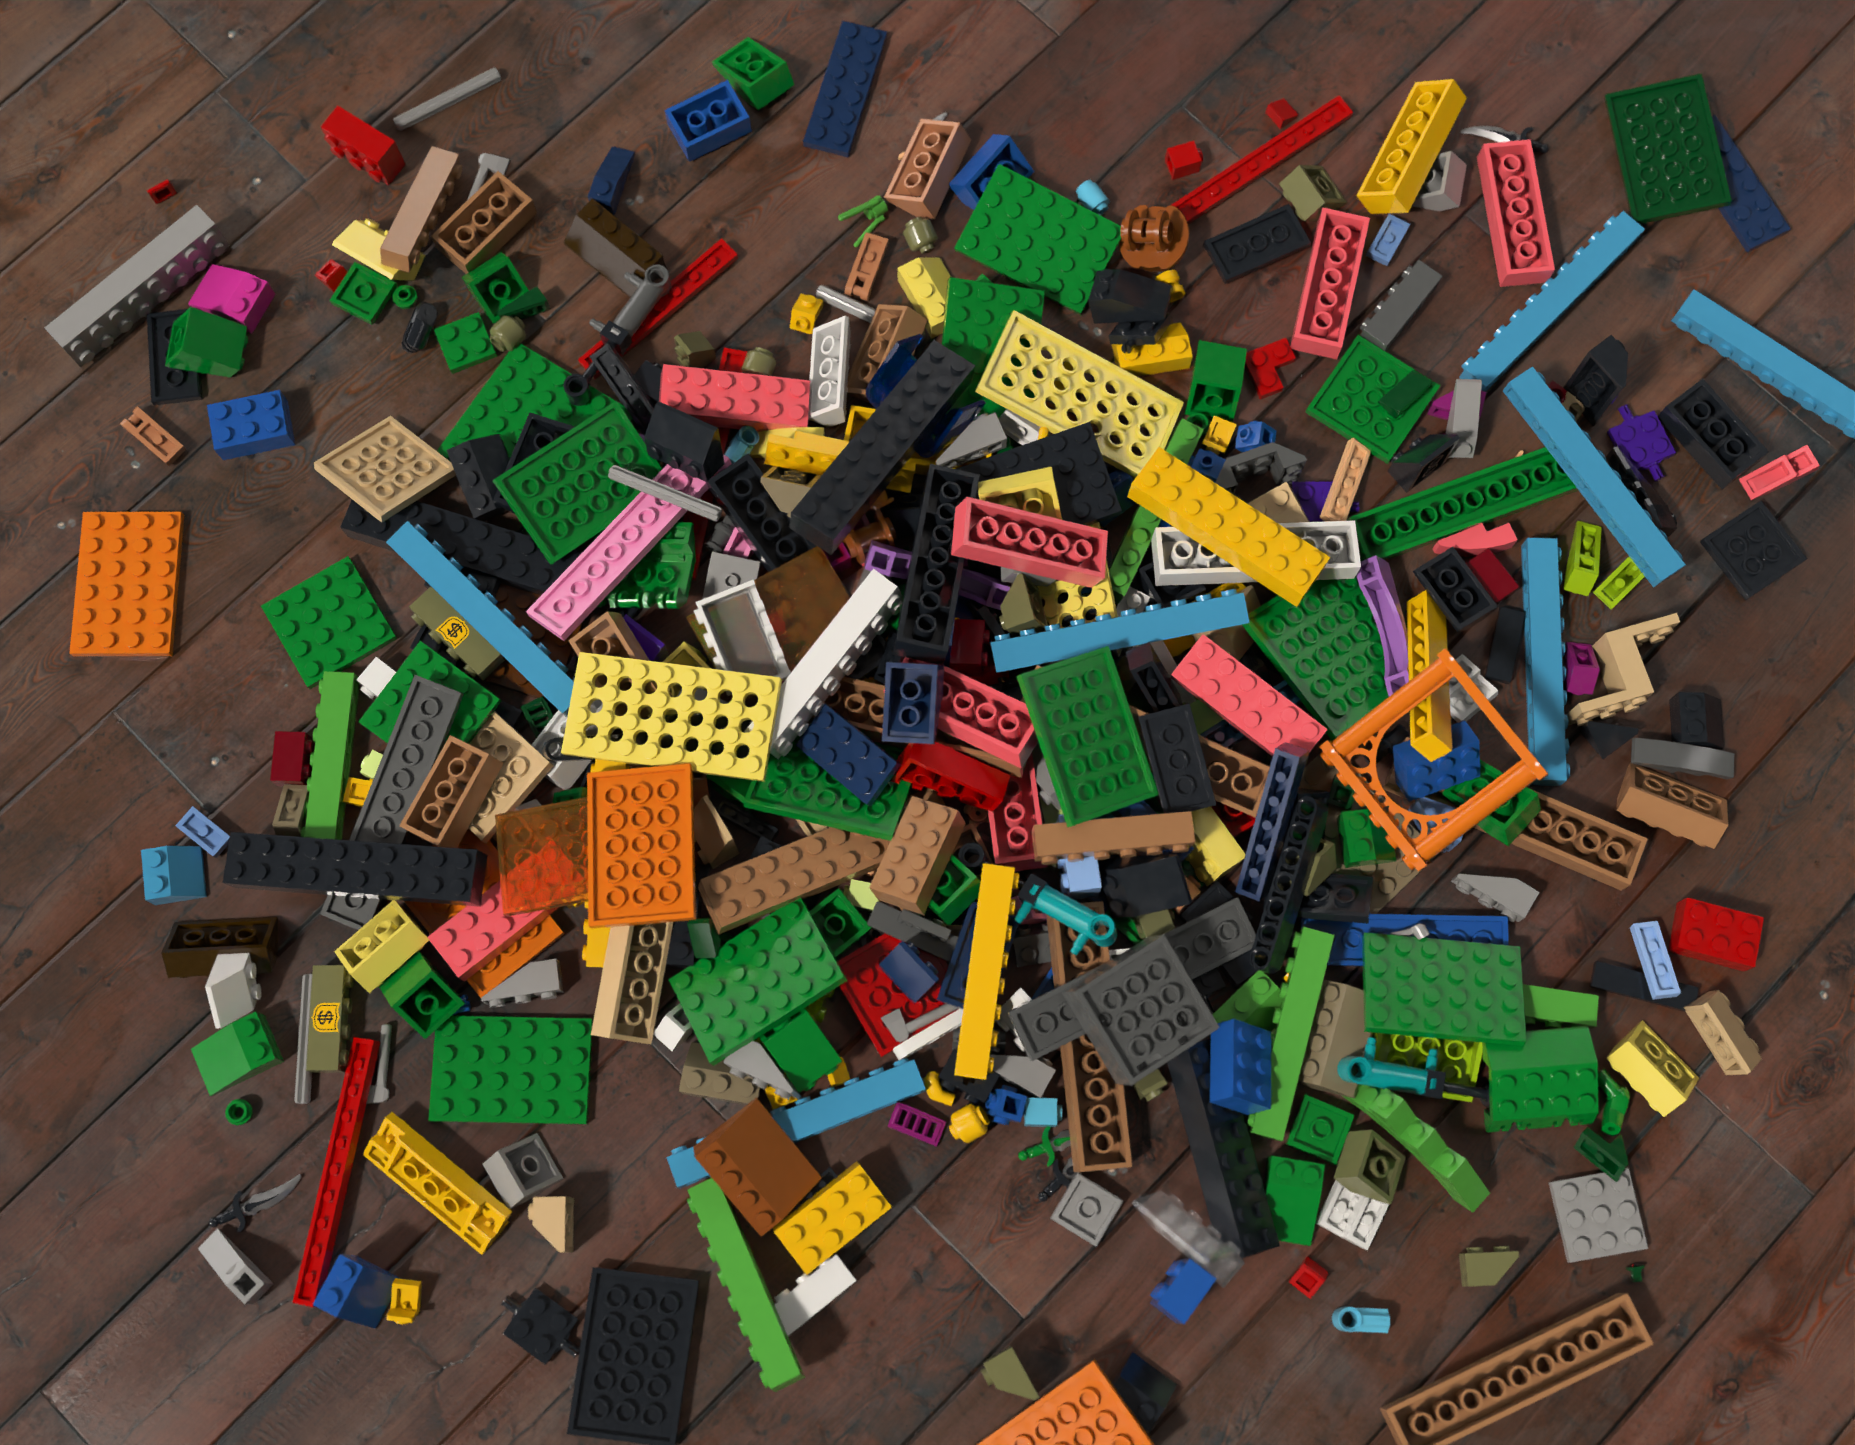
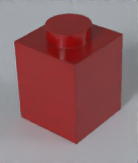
M1194 141L1167 148L1165 162L1172 180L1199 173L1201 162H1203V154L1200 148L1197 149Z

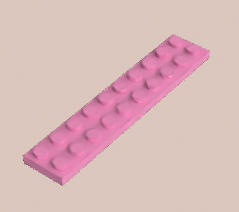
M723 455L725 464L712 477L732 464L728 457ZM668 464L653 479L656 482L698 499L709 489L707 482L693 478L688 473L674 469ZM640 492L526 611L530 618L565 641L688 510Z

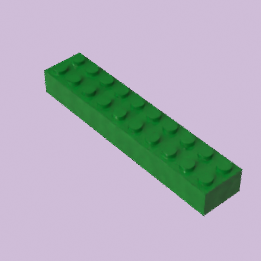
M1544 447L1351 516L1346 521H1355L1360 562L1375 555L1383 560H1388L1430 545L1481 523L1483 525L1579 490L1547 448Z

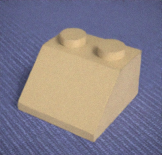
M566 1196L533 1197V1203H530L528 1208L529 1220H533V1226L559 1252L573 1253L574 1198Z

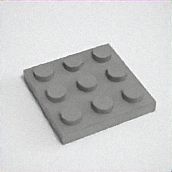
M1629 1168L1625 1170L1617 1183L1605 1173L1549 1182L1567 1263L1648 1249Z

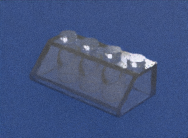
M1161 1190L1135 1199L1132 1202V1205L1149 1226L1187 1258L1193 1260L1215 1277L1216 1282L1223 1288L1245 1264L1239 1256L1241 1250L1230 1240L1227 1243L1220 1239L1222 1235L1212 1225L1205 1227L1201 1223L1203 1219L1192 1209L1187 1212L1182 1208L1184 1203L1174 1194L1169 1197Z

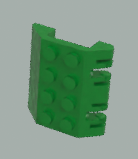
M676 522L597 607H603L609 603L611 607L650 608L657 603L659 608L679 609L686 604L696 562L693 523ZM602 530L601 532H599L598 534H596V535L594 536V540H595L604 530Z
M1587 1026L1526 1031V1043L1524 1046L1482 1042L1483 1061L1489 1067L1490 1112L1484 1109V1124L1487 1133L1499 1132L1500 1129L1502 1132L1508 1131L1514 1122L1518 1130H1525L1526 1127L1528 1129L1551 1128L1552 1125L1554 1127H1561L1565 1118H1568L1571 1126H1576L1578 1123L1580 1125L1593 1124L1598 1114V1062Z

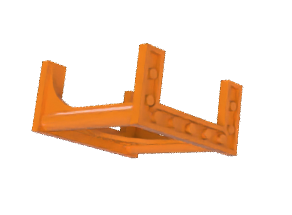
M1446 648L1437 654L1439 658L1341 735L1333 741L1327 740L1319 746L1323 751L1320 753L1322 759L1328 766L1336 767L1339 771L1336 776L1345 787L1348 785L1352 787L1355 791L1352 796L1361 807L1367 806L1372 813L1369 815L1371 821L1377 828L1382 826L1386 830L1388 835L1385 838L1394 849L1399 847L1405 854L1402 857L1403 861L1411 870L1416 868L1417 871H1421L1432 863L1430 861L1431 858L1537 778L1541 781L1549 775ZM1455 676L1522 760L1458 808L1439 815L1416 814L1397 805L1384 791L1376 768L1378 747L1386 731L1397 720ZM1369 740L1372 743V749L1370 751L1364 748H1358L1361 744H1364V746H1366V743ZM1363 754L1370 759V764L1365 768H1357L1352 765L1351 759L1354 755ZM1368 772L1372 776V781L1365 783L1367 779L1357 774ZM1370 790H1377V792L1373 795ZM1380 795L1386 797L1385 802H1379L1378 798ZM1389 805V809H1388V813H1387V811H1386L1384 808ZM1397 813H1401L1405 818L1401 829L1399 828L1398 818L1394 819ZM1448 818L1446 822H1442V819ZM1416 819L1421 823V833L1417 838L1413 839L1408 835L1407 827L1411 820ZM1434 821L1437 824V826L1434 828H1430L1432 832L1430 834H1427V822Z

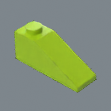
M1577 521L1565 571L1564 590L1589 596L1599 576L1602 527Z
M1628 556L1593 593L1612 610L1645 576Z

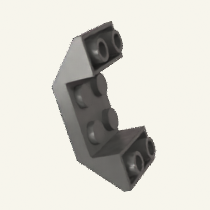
M1271 442L1226 458L1215 483L1234 495L1237 483L1252 474L1255 476L1262 475L1269 469L1276 486L1285 482L1290 485L1292 482L1298 481L1307 459L1302 454Z

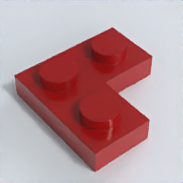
M1287 338L1246 352L1245 368L1260 400L1283 391L1284 387L1275 369L1291 364L1296 359Z

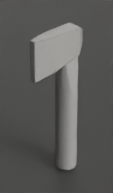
M488 153L480 155L478 160L480 168L468 199L483 186L489 171L493 173L499 171L504 175L510 159Z
M944 1004L906 1024L900 1009L881 1017L894 1039L901 1043L908 1039L910 1033L959 1008Z
M383 1024L381 1026L376 1086H370L367 1104L383 1103L389 1099L390 1091L386 1088L392 1033V1025Z

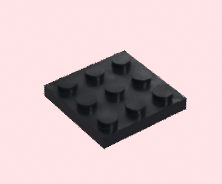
M1761 500L1700 541L1745 601L1807 560V557Z

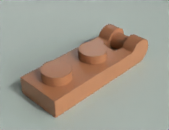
M865 233L844 294L849 296L854 294L860 296L862 300H869L871 289L889 244L887 238ZM857 280L865 282L864 286L856 285Z
M136 407L132 411L134 414L127 420L124 419L120 425L165 464L170 466L186 448L144 411ZM140 421H143L137 428L135 427Z

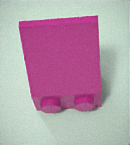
M212 264L188 304L196 309L247 326L246 332L252 334L274 298L275 293L269 283L244 271Z

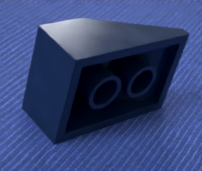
M886 662L882 741L935 744L943 695L944 665Z

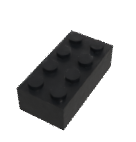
M1701 379L1669 403L1657 416L1721 490L1756 465L1769 452L1704 379Z

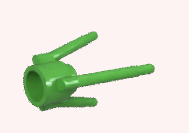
M879 195L838 216L839 220L843 221L864 211L868 219H875L854 243V247H858L862 243L866 232L871 233L880 222L885 220L883 214L888 211V208Z

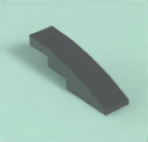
M1632 738L1631 763L1670 773L1680 771L1696 776L1710 775L1727 780L1734 778L1735 753L1690 744Z

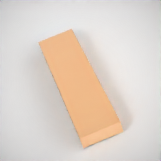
M1354 438L1348 440L1319 517L1325 522L1347 520L1369 460L1371 451Z

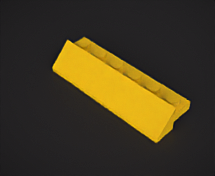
M795 431L794 439L769 434L764 464L822 475L850 441ZM907 461L886 488L910 493L916 463Z
M391 1112L385 1117L378 1133L370 1139L363 1155L483 1255L508 1225V1219L512 1211L396 1114Z

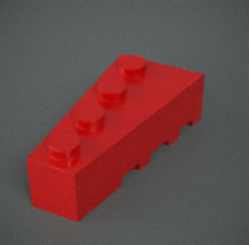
M935 741V744L909 743L898 756L897 761L901 765L891 778V782L900 784V780L913 783L912 788L922 791L923 787L936 790L938 796L944 798L957 796L960 797L961 803L993 812L1004 799L1010 775L996 767L988 766L974 757L966 756L950 746H944Z

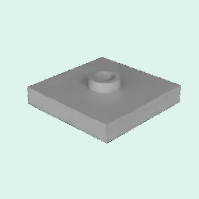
M712 552L702 599L753 579L757 586L761 562ZM746 594L721 603L726 605L736 600L741 609L752 610Z
M1076 1172L1050 1219L1097 1247L1123 1200Z

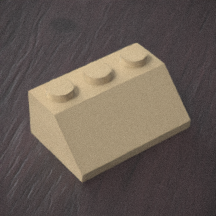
M1719 990L1708 991L1685 1006L1686 1013L1725 1075L1748 1074L1756 1067L1762 1059L1758 1053L1759 1048L1754 1040L1745 1033V1026L1742 1020L1733 1014L1729 1007L1730 1002L1723 993H1720Z

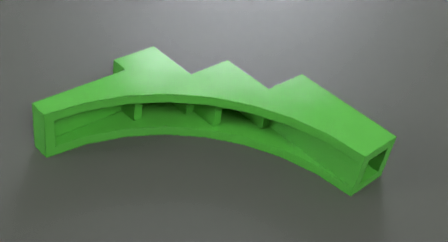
M1359 1084L1355 1099L1342 1096L1396 1138L1434 1175L1454 1201L1472 1213L1490 1194L1467 1159L1447 1147L1437 1131L1418 1119L1405 1100L1387 1088L1383 1090L1382 1088Z

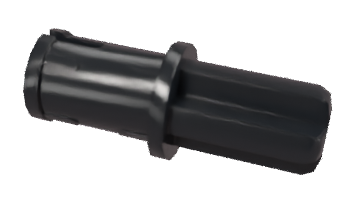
M1401 724L1397 725L1382 738L1377 751L1376 764L1388 753H1393L1394 745L1400 744L1406 737H1409V732ZM1364 755L1365 761L1370 764V759Z

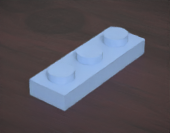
M1658 921L1632 924L1630 927L1631 934L1652 999L1677 997L1681 991Z

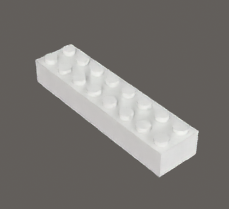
M1355 521L1278 523L1330 557L1317 580L1355 578L1361 568ZM1175 527L1155 528L1151 543L1156 586L1257 582Z
M875 569L870 572L781 685L770 753L777 759L789 753L793 746V740L797 735L801 736L809 726L808 721L813 715L817 716L824 706L823 702L827 697L837 692L842 678L852 673L856 667L855 662L861 654L864 656L872 647L871 642L875 636L881 635L888 626L887 621L890 617L900 612L903 595L899 588ZM753 721L745 730V733L752 731L754 727Z

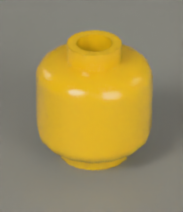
M967 1104L951 1115L952 1124L949 1126V1130L956 1140L960 1138L965 1143H971L987 1133V1125L990 1124V1121L981 1106L976 1107L974 1104Z

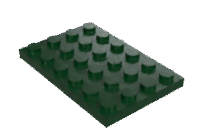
M1702 73L1605 94L1604 100L1632 219L1638 224L1731 205L1732 200Z

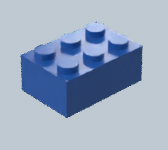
M728 80L665 110L667 124L689 162L751 132L750 118Z
M280 390L207 405L214 450L222 460L295 445L288 401Z
M1465 720L1451 725L1452 751L1432 762L1411 746V740L1393 746L1395 782L1408 802L1480 777L1479 739Z
M1236 1019L1217 1023L1220 1028L1211 1033L1210 1103L1247 1115L1271 1109V1032Z
M1190 1258L1179 1261L1174 1260L1166 1271L1169 1277L1164 1283L1159 1282L1150 1293V1296L1153 1298L1150 1304L1178 1324L1186 1323L1216 1281L1215 1277Z

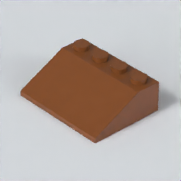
M757 1097L693 1147L696 1160L760 1236H763L782 1221L822 1178Z

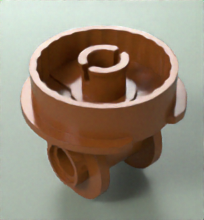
M1139 205L1134 210L1130 209L1121 223V241L1119 243L1121 254L1130 266L1137 269L1142 268L1150 272H1162L1174 267L1183 258L1188 247L1189 227L1187 220L1179 209L1170 205L1166 208L1159 206L1148 208L1146 205Z
M885 490L868 509V511H871L875 522L855 531L852 529L843 540L851 558L855 557L859 564L865 563L864 554L869 551L872 540L895 547L894 540L897 539L894 526L888 517H883L880 507L894 501L893 497L888 498Z

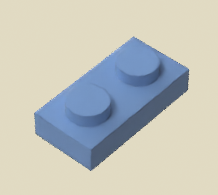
M1388 214L1366 256L1388 266L1410 224Z
M193 806L176 824L177 828L215 858L229 844L230 836Z

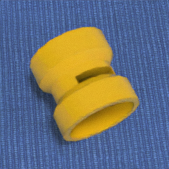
M1177 270L1165 271L1155 278L1156 281L1172 285L1173 290L1169 303L1177 301L1185 295L1183 286L1178 282L1180 277Z

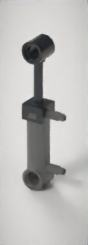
M650 266L645 272L644 280L629 272L624 274V278L637 287L631 298L613 322L609 320L605 325L594 318L589 322L590 326L600 332L599 334L604 346L611 342L617 352L622 356L632 344V336L660 298L666 296L671 290L669 273L664 266ZM656 279H663L660 283H653ZM593 361L583 375L572 374L564 381L563 388L567 398L575 406L585 405L591 398L589 382L598 371ZM577 387L583 388L578 393L572 392Z

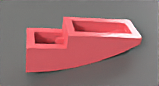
M1805 445L1740 478L1739 481L1752 501L1818 470L1820 465L1808 445Z
M1483 523L1437 541L1432 549L1434 553L1441 554L1454 547L1461 557H1471L1479 555L1487 548L1493 554L1510 549L1517 542V538L1509 523L1490 531H1486Z

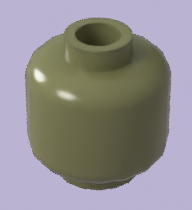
M920 216L905 224L906 228L903 231V235L911 251H920L921 254H925L934 249L933 244L938 240V236L929 219H923Z
M505 315L491 327L490 341L502 352L505 350L513 351L526 338L525 324L516 316L512 318Z
M759 347L748 351L742 366V373L772 376L776 367L773 353Z

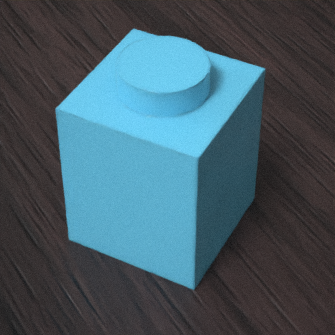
M1057 1098L1026 1099L1024 1126L1056 1127L1057 1121H1062V1105H1057Z

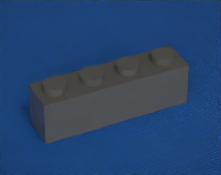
M1418 260L1414 267L1411 265L1407 267L1401 276L1404 278L1400 284L1396 282L1388 292L1390 297L1386 302L1381 300L1374 309L1376 313L1372 319L1367 317L1360 327V330H1362L1360 336L1384 351L1390 347L1437 288L1442 278V275Z

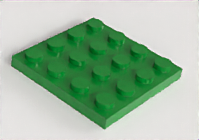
M1357 335L1305 413L1348 440L1356 439L1368 448L1372 455L1388 464L1441 385L1432 381L1430 388L1394 419L1378 401L1412 370L1419 374L1421 373L1360 335Z
M349 556L261 605L309 689L319 685L320 679H323L324 671L342 672L397 640L395 633Z
M420 641L359 720V723L388 744L414 675L464 693L446 741L451 735L470 744L502 700Z

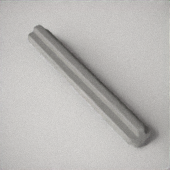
M492 68L393 119L397 129L401 131L500 81L501 76L496 68Z
M820 285L816 291L818 299H822L824 302L871 323L876 311L875 309L824 285ZM923 333V335L920 337V340L917 345H921L925 339V333Z
M613 465L609 469L608 477L626 486L713 521H718L722 515L721 507L617 465Z
M304 974L302 976L294 1099L297 1104H308L311 1098L312 1072L307 1071L306 1066L312 974Z

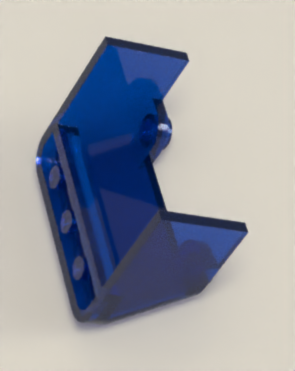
M921 334L897 341L868 384L866 396L876 409L917 361L912 353L923 338ZM982 399L965 407L950 410L916 452L923 458H930L938 454L970 425L986 402Z

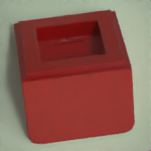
M1284 98L1268 104L1265 112L1279 129H1282L1299 116Z
M169 179L146 190L155 204H159L177 194Z
M330 259L315 276L332 292H335L348 272L342 265Z
M1307 1256L1293 1274L1289 1283L1311 1299L1326 1281L1328 1271Z

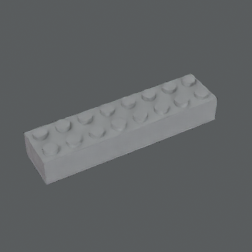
M196 205L48 324L45 329L71 358L82 367L85 363L92 361L95 355L102 349L109 347L118 336L130 330L132 325L140 318L147 316L156 305L167 300L170 294L178 287L184 286L194 274L205 269L210 261L222 255L230 245L216 224Z

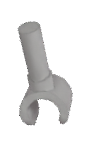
M1416 924L1406 930L1390 933V935L1399 936L1414 934L1418 940L1429 935L1424 924Z

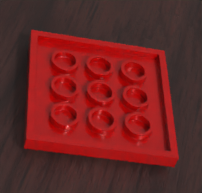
M885 933L837 961L847 978V981L839 987L880 1057L890 1053L896 1046L901 1044L894 1039L881 1017L900 1009L906 1024L944 1005L945 1003L936 999L948 968L945 960L917 948L920 951L919 958L924 963L929 961L938 970L937 977L939 980L914 1005L879 967V964L901 942V940ZM951 1013L910 1033L908 1039L923 1031L924 1029L928 1028L929 1026L935 1024L936 1022L940 1021L941 1019L945 1018L946 1016L950 1015Z

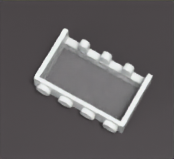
M754 579L696 602L698 609L694 610L699 625L705 624L707 633L703 634L708 648L714 647L717 656L713 658V661L718 670L780 677L782 681L786 680L791 671L787 666L764 604L760 599ZM726 691L727 696L732 695L731 691Z

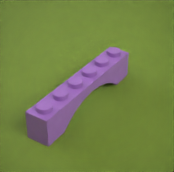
M872 540L864 563L865 569L869 571L875 569L880 574L889 577L907 579L912 552ZM963 568L958 595L1001 610L1000 605L1013 583L1001 582L999 578Z
M1375 555L1360 562L1361 568L1357 573V579L1379 631L1385 659L1384 680L1388 695L1391 696L1409 682L1408 636L1390 565Z

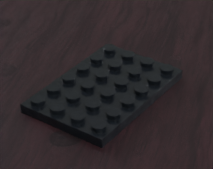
M1090 422L957 468V470L979 474L978 482L1052 467L1062 520L1089 526L1122 514ZM978 486L975 499H979Z
M597 1267L592 1268L567 1434L646 1445H676L699 1280Z

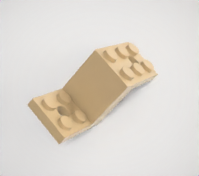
M1677 613L1607 632L1592 645L1600 668L1599 671L1609 695L1577 704L1566 714L1568 716V725L1577 723V726H1582L1587 721H1592L1593 718L1599 716L1602 720L1615 716L1617 711L1623 709L1625 713L1639 709V705L1648 701L1647 698L1654 693L1638 647L1642 646L1643 642L1650 641L1651 644L1666 639L1665 635L1674 632L1673 628L1680 623Z

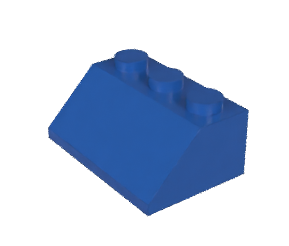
M993 134L953 178L949 185L961 202L974 211L998 164L1026 178H1029L1034 170L1010 136Z

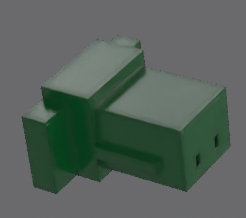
M1633 1264L1626 1267V1270L1631 1272L1633 1282L1642 1281L1641 1272L1644 1269L1643 1265Z

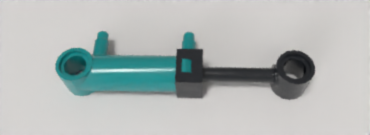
M967 843L959 851L960 862L975 875L982 873L983 863L992 864L989 862L983 848L977 843ZM972 855H979V859L976 862L968 863V859ZM1030 874L1026 882L1021 879L1018 880L1017 889L1020 892L1017 896L1022 905L1014 918L1017 923H1022L1031 909L1035 911L1040 910L1080 933L1071 949V953L1074 955L1079 954L1089 938L1100 947H1108L1116 941L1117 930L1109 916L1099 914L1048 886L1046 881L1033 874ZM1099 927H1109L1107 934L1101 936L1096 934Z
M1368 1037L1364 1058L1346 1056L1339 1061L1337 1066L1339 1077L1349 1083L1383 1089L1387 1088L1388 1090L1442 1099L1444 1091L1480 1098L1481 1103L1485 1107L1490 1108L1489 1082L1480 1088L1445 1081L1446 1073L1436 1071L1438 1051L1436 1049H1429L1426 1067L1421 1069L1374 1060L1376 1039ZM1354 1063L1358 1067V1072L1355 1076L1351 1072Z

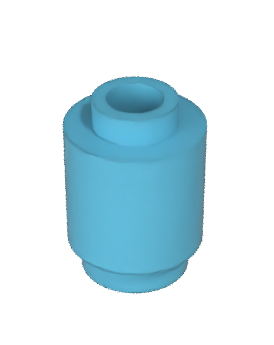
M1087 180L1077 188V198L1085 208L1100 216L1108 210L1110 200L1097 183Z

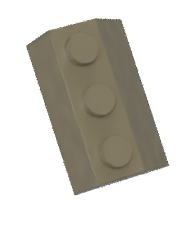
M691 1042L683 1066L679 1087L681 1094L747 1105L756 1097L760 1101L763 1088L753 1084V1078L745 1075L744 1079H741L729 1073L731 1068L724 1064L725 1059L713 1066L709 1063L701 1044Z

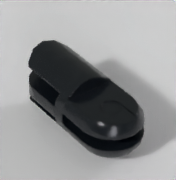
M423 302L415 307L401 343L406 352L416 353L425 348L438 315L433 304Z

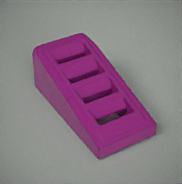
M897 1101L888 1123V1128L937 1147L946 1121ZM902 1111H905L907 1114L903 1125L900 1126L897 1123ZM913 1114L917 1118L912 1130L907 1127ZM923 1118L927 1122L922 1134H919L917 1131ZM933 1122L937 1125L932 1138H929L927 1134Z

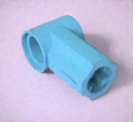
M743 426L736 433L724 454L730 459L732 464L746 454H750L753 447L759 441L758 432L750 426Z
M1339 1307L1332 1314V1322L1335 1328L1345 1332L1388 1333L1390 1316L1388 1309ZM1345 1312H1349L1352 1316V1323L1348 1327L1342 1322V1316Z

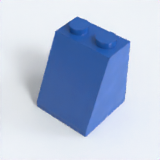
M340 1254L313 1305L337 1318L376 1329L391 1302L394 1279L402 1278L357 1255Z

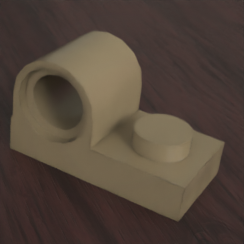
M284 784L272 824L276 835L301 837L302 827L306 826L304 805L305 802L309 801L307 785Z

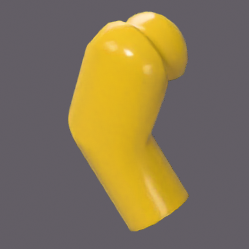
M928 1072L923 1080V1084L929 1098L952 1107L956 1094L942 1090L937 1072Z

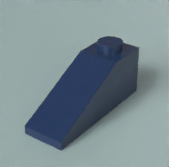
M614 146L611 147L593 179L588 194L589 201L594 199L612 215H615L635 152Z

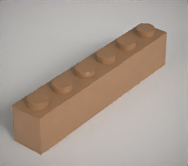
M431 146L380 247L381 265L410 273L413 264L419 262L420 250L422 246L426 247L429 232L431 229H435L439 212L442 213L444 211L447 195L451 196L454 189V181L461 176L462 165H459V154Z
M1191 811L1088 820L1071 827H1067L1066 822L1034 825L1032 828L1035 861H1042L1044 865L1058 863V859H1068V862H1080L1084 860V857L1094 856L1095 860L1109 859L1110 855L1120 854L1122 858L1134 857L1137 852H1147V855H1158L1163 853L1162 850L1173 849V853H1183L1189 851V848L1195 843Z

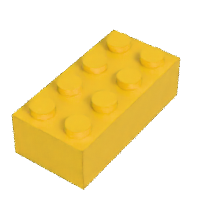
M856 1161L836 1179L828 1183L798 1209L775 1225L773 1231L805 1274L808 1275L892 1207Z

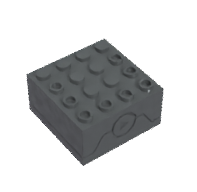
M1165 935L1145 938L1062 991V994L1116 1084L1132 1086L1220 1028Z

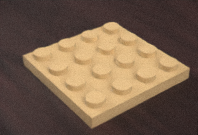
M392 416L387 417L314 462V468L317 472L380 522L389 519L456 476L452 463Z
M495 711L469 744L504 763L468 827L484 843H487L512 815L515 807H519L554 766Z

